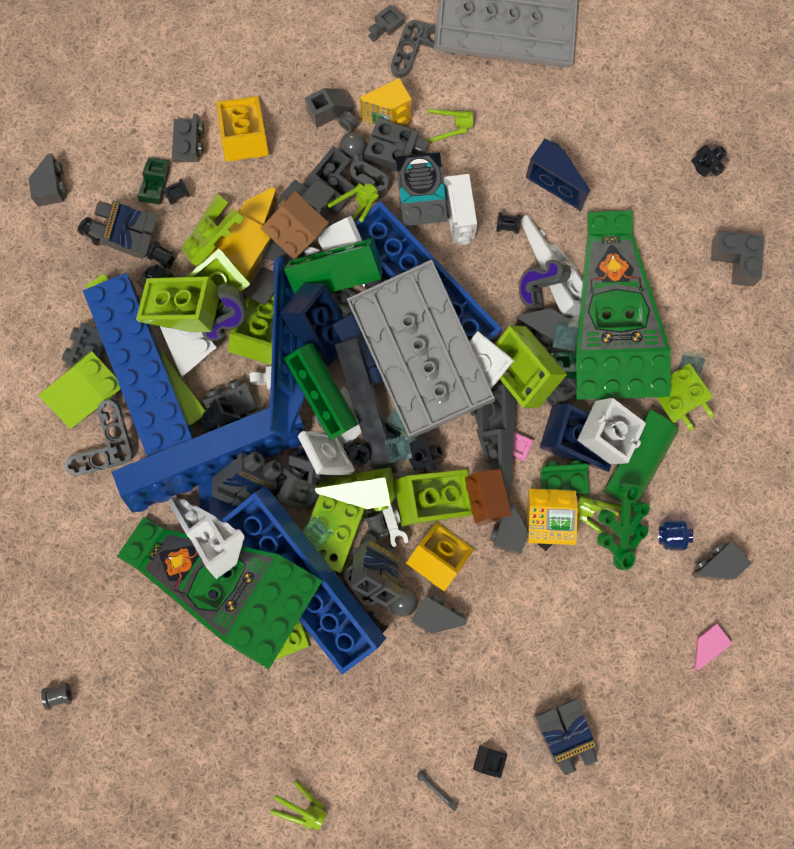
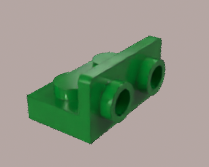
M570 461L568 465L559 466L558 462L545 463V467L539 470L541 489L576 491V495H588L587 470L589 469V464H582V461Z

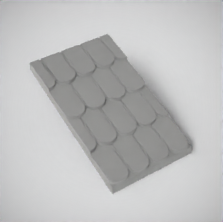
M438 0L433 50L465 56L469 54L491 59L501 58L528 64L537 63L559 68H569L573 65L578 0Z
M432 260L347 298L410 439L495 401Z

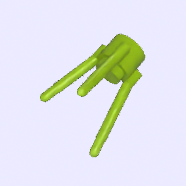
M427 109L428 113L454 116V126L459 127L457 130L426 139L429 143L458 134H467V129L473 128L472 111L457 112Z
M359 183L354 189L328 203V207H332L357 193L356 201L360 206L352 218L355 221L363 211L359 219L360 222H363L373 203L379 197V193L372 184L366 183L363 186Z
M581 496L577 504L578 520L585 522L600 534L605 531L587 517L593 518L595 510L601 512L604 509L613 512L614 516H619L618 512L611 509L621 511L622 506Z
M295 781L294 785L314 807L309 805L304 810L288 800L274 795V800L301 814L302 819L274 809L271 810L272 815L303 825L310 830L314 828L318 831L328 814L323 810L324 804L317 801L298 781Z

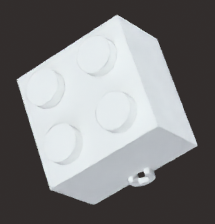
M614 398L597 400L585 422L578 441L609 464L629 463L634 449L638 448L641 444L639 438L646 423Z

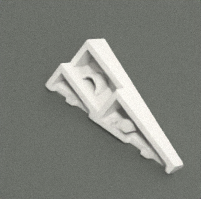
M525 214L520 222L540 267L546 270L545 262L548 260H558L568 264L570 267L571 275L567 282L549 287L563 316L578 315L583 280L577 271L578 268L556 244L550 245L543 238L546 232L543 229L539 231L533 223L532 217Z
M176 495L172 496L168 502L210 573L217 579L237 565L244 540V534L241 530L232 528L228 523L221 522L214 515L197 506H192L186 500H181Z

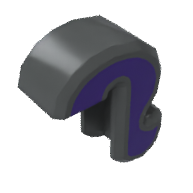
M548 260L545 262L546 270L538 267L526 270L519 280V296L522 303L528 308L543 310V298L540 288L567 282L571 275V269L568 264L558 260Z
M227 284L217 285L218 296L225 306L216 310L212 332H202V335L210 341L222 339L224 337V329H235L240 327L245 321L246 303L243 295L234 286Z

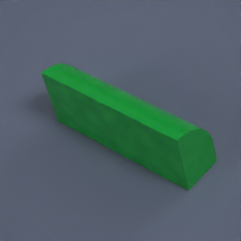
M374 238L288 261L284 268L294 295L304 283H325L328 291L331 293L382 279L381 260Z
M313 343L297 349L284 358L330 440L359 424Z
M650 410L643 419L646 425L639 438L641 441L640 446L634 449L629 463L616 466L602 491L622 503V499L617 493L619 485L625 482L638 485L640 494L638 499L631 503L632 509L642 499L679 432L678 428L671 421L653 410Z

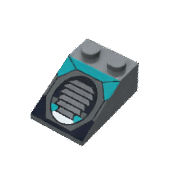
M440 152L395 156L402 224L409 226L448 222Z

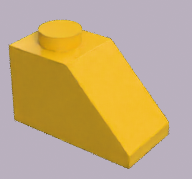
M270 188L244 201L242 208H239L237 212L264 225L273 214L278 199L276 189Z

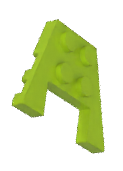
M218 193L192 234L183 243L182 252L197 267L216 248L215 242L221 236L226 238L231 233L229 228L234 222L240 224L244 219L239 212L232 208L218 226L215 220L228 204Z

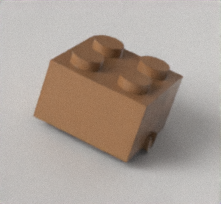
M296 191L287 200L284 199L278 205L280 208L261 227L293 259L316 240L329 223Z

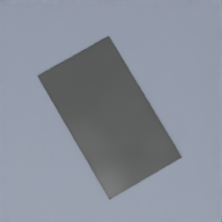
M262 267L243 296L266 305L274 292L275 272Z

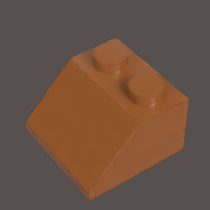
M501 469L478 471L465 477L466 490L469 495L475 524L482 526L511 516Z

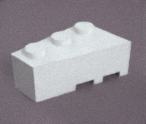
M160 326L182 378L217 349L212 341L202 335V332H187Z

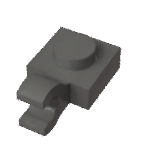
M390 4L375 16L376 23L369 27L368 30L371 33L368 37L375 42L382 36L384 31L390 35L405 23V18Z

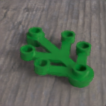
M631 482L621 483L617 489V493L622 499L621 524L615 519L614 513L604 509L598 515V521L609 526L620 538L618 546L613 542V536L606 532L600 533L597 537V544L607 548L614 555V566L620 570H628L633 567L636 560L633 552L641 540L648 534V527L640 522L643 517L648 515L650 511L649 504L638 501L634 506L635 514L630 520L631 503L635 502L640 494L639 486ZM633 533L634 537L629 542V537Z

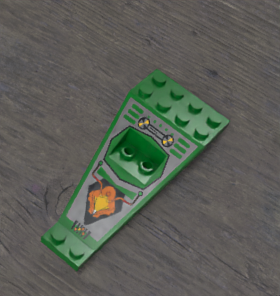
M633 210L587 212V240L575 351L577 400L670 397L671 350L633 236ZM608 310L610 312L609 318L604 319L602 317V313ZM627 310H632V317L626 318L625 313Z
M145 517L142 518L117 555V558L141 572L222 642L268 670L322 582L321 579L279 554L243 546L241 547L237 565L230 569L232 575L228 578L222 575L216 579L206 568L194 544L185 533L163 529ZM213 590L218 592L216 599L209 597V593Z

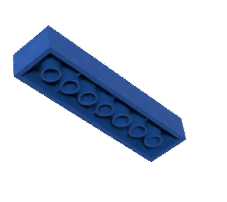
M381 201L370 209L363 222H360L359 219L354 222L362 240L374 238L381 260L382 276L385 279H391L432 260L468 341L473 338L477 331L492 343L500 337L502 328Z
M127 273L83 290L147 457L195 438L151 326L136 320L141 301L133 281Z
M267 408L111 471L120 497L132 513L142 512L157 502H166L174 495L188 493L194 487L201 484L212 483V477L230 462L237 459L241 452L249 455L255 451L260 453L264 459L275 457L281 451L288 448H297L302 445L298 435L304 431L299 414L297 415L288 438H284L269 430L270 408Z
M267 486L254 492L221 520L223 523H228L232 528L241 530L244 534L243 547L279 554L322 580L299 621L342 675L380 647L386 639L384 634Z

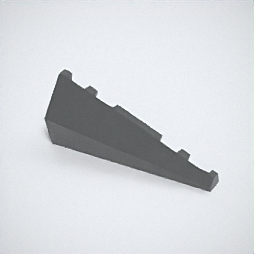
M503 384L491 388L495 398L494 402L472 411L471 415L475 416L478 425L476 431L485 460L490 464L491 470L501 469L507 498L510 500L516 399Z

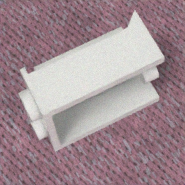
M469 174L444 177V189L451 236L453 238L452 243L467 245L474 241L477 228Z

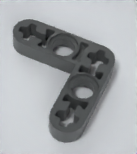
M411 20L406 23L391 62V72L395 77L404 78L409 74L419 45L430 48L434 47V42L430 41L428 37L431 34H435L436 26L418 20ZM417 28V32L414 33L413 40L410 39L411 30ZM404 46H410L413 48V51L406 54L401 49ZM402 58L404 59V68L398 71L397 67L400 66Z
M107 398L97 408L107 446L70 455L65 462V469L70 475L79 476L124 465L132 458L133 449L121 407L115 399ZM106 404L115 408L112 412V418H118V420H113L108 424L106 421H109L110 415L108 412L103 411ZM115 425L120 427L122 430L121 436L112 437L109 433V428ZM123 439L125 442L121 443L122 451H127L124 459H122L121 455H116L119 451L118 442ZM96 453L103 454L106 460L105 463L102 465L96 464L93 461V455ZM85 456H88V463L82 464L79 470H77L76 466H71L74 459L77 462H83L87 459Z

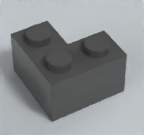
M333 146L309 174L304 184L309 188L318 179L335 190L333 200L355 188L340 175L351 159ZM350 197L330 207V210L337 215Z
M294 179L279 198L278 205L284 199L287 200L296 191L326 219L330 210L328 203L333 201L335 190L318 179L309 188Z
M719 230L712 240L711 261L733 263L731 284L754 287L762 278L764 236Z

